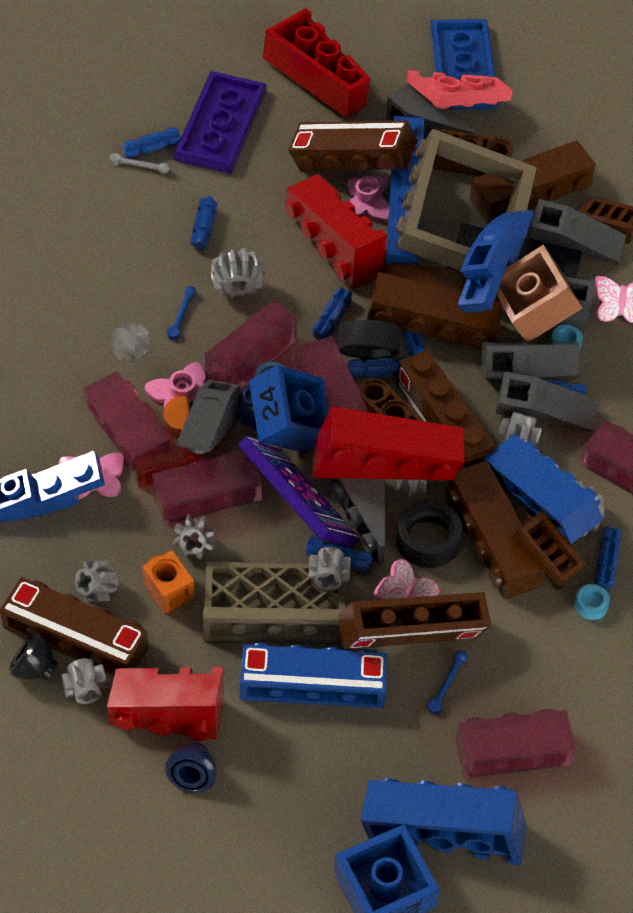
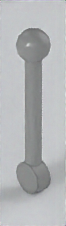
M112 153L109 156L110 164L113 166L122 163L159 170L161 174H167L170 171L169 164L165 162L154 164L122 158L119 153Z

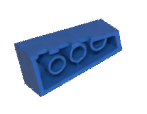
M384 778L381 781L368 780L361 816V823L368 838L376 837L405 824L416 846L419 845L421 840L426 841L429 846L437 849L436 851L451 853L452 849L458 847L474 852V858L489 860L490 854L507 856V864L521 866L527 824L517 791L504 786H494L488 789L474 788L464 783L446 786L437 785L431 781L404 783L392 778Z

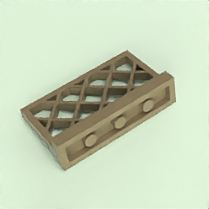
M206 562L203 641L343 643L338 615L346 608L345 582L342 581L341 586L335 590L319 588L315 583V579L308 578L309 563ZM213 574H228L233 579L222 586L213 579ZM253 575H263L268 580L257 587L248 578ZM288 575H297L302 581L292 587L283 579ZM241 584L250 593L239 600L230 591ZM274 585L285 592L276 600L265 593ZM309 586H312L320 593L311 601L300 593ZM222 597L232 604L231 607H212V604ZM259 598L267 607L249 608L247 605ZM293 598L303 607L284 608L283 605ZM328 599L338 609H320L317 606Z

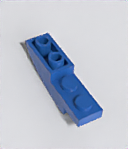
M531 210L501 214L483 229L471 246L460 270L467 280L457 306L464 313L491 310L506 266H510L518 260L534 214Z
M92 451L33 475L27 469L1 478L0 522L36 517L79 504L78 495L105 485L99 456Z

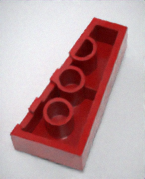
M307 8L268 28L265 31L262 57L264 60L345 118L366 106L371 78L351 56H345L341 52V45L336 40H330L325 34L326 29L320 22L315 23L311 19L312 13Z
M319 174L287 188L284 206L288 216L297 221L301 226L304 236L314 242L320 256L331 263L337 277L341 281L344 280L353 290L375 280L378 272L382 273L385 264L387 234L382 229L374 231L371 228L373 226L372 221L366 215L362 217L357 216L355 206L349 200L343 203L340 193Z
M331 406L313 443V478L454 480L465 462L463 428Z

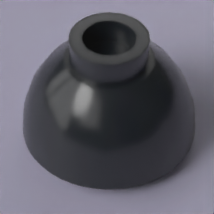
M38 632L31 634L21 645L10 664L9 671L11 676L22 680H33L40 677L47 680L56 669L58 662L53 660L49 642Z

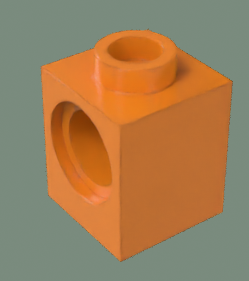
M173 550L164 555L152 557L142 566L143 584L164 614L195 599L194 580ZM164 578H171V579H173V580L168 581V582L161 581V580L164 579Z

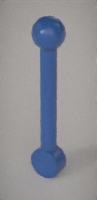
M187 286L184 289L185 297L173 326L167 329V337L170 340H177L180 336L179 326L190 299L196 295V289L193 286Z
M459 650L454 654L455 662L436 698L431 699L428 703V711L431 714L436 715L442 711V700L460 665L464 664L468 659L465 651Z

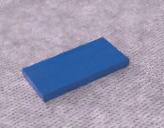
M487 19L430 20L435 72L444 73L446 76L460 80L462 75L495 77ZM480 103L474 104L471 107L457 105L450 106L451 110L498 109V103L495 105Z

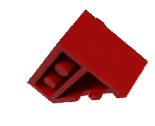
M180 667L179 674H160L159 668H117L107 705L109 724L124 730H132L134 728L151 730L158 735H169L171 733L186 735L197 741L206 739L217 740L224 705V668L212 667V672L205 674H192L193 670L191 667Z

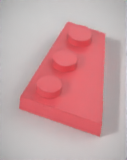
M408 70L406 82L430 100L433 106L440 109H448L450 106L457 105L471 107L474 104L480 103L495 105L498 102L510 101L513 92L510 87L497 77L462 75L461 79L457 80L439 72H434L433 77H422L419 75V71Z

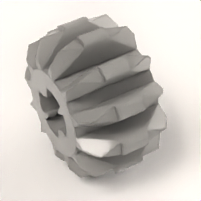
M232 248L231 252H220L219 257L213 259L211 281L214 288L218 289L219 294H229L230 298L240 295L244 298L245 294H255L256 289L263 287L264 264L262 263V258L257 257L256 252H247L245 248L235 251Z

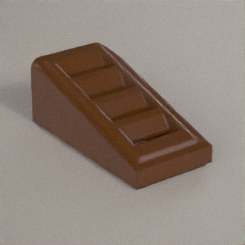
M588 196L578 211L625 234V243L630 244L633 239V206ZM590 208L596 210L593 214L587 213ZM604 213L606 215L605 217L600 216V214Z
M543 511L511 536L519 548L559 587L587 566ZM538 531L541 536L534 540L531 535ZM545 541L552 544L544 551L540 547ZM558 550L562 555L552 562L548 556ZM568 560L572 565L561 573L557 567Z

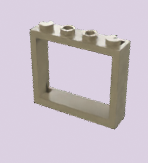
M432 129L426 140L421 138L415 156L419 157L418 165L414 164L409 176V182L413 183L411 191H407L402 203V208L406 209L404 217H400L396 227L397 234H400L396 248L456 270H461L470 250L469 247L417 229L435 156L439 155L512 182L513 185L506 213L527 210L537 167Z

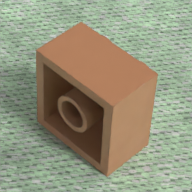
M544 245L505 269L496 294L512 324L527 343L583 309L560 268Z

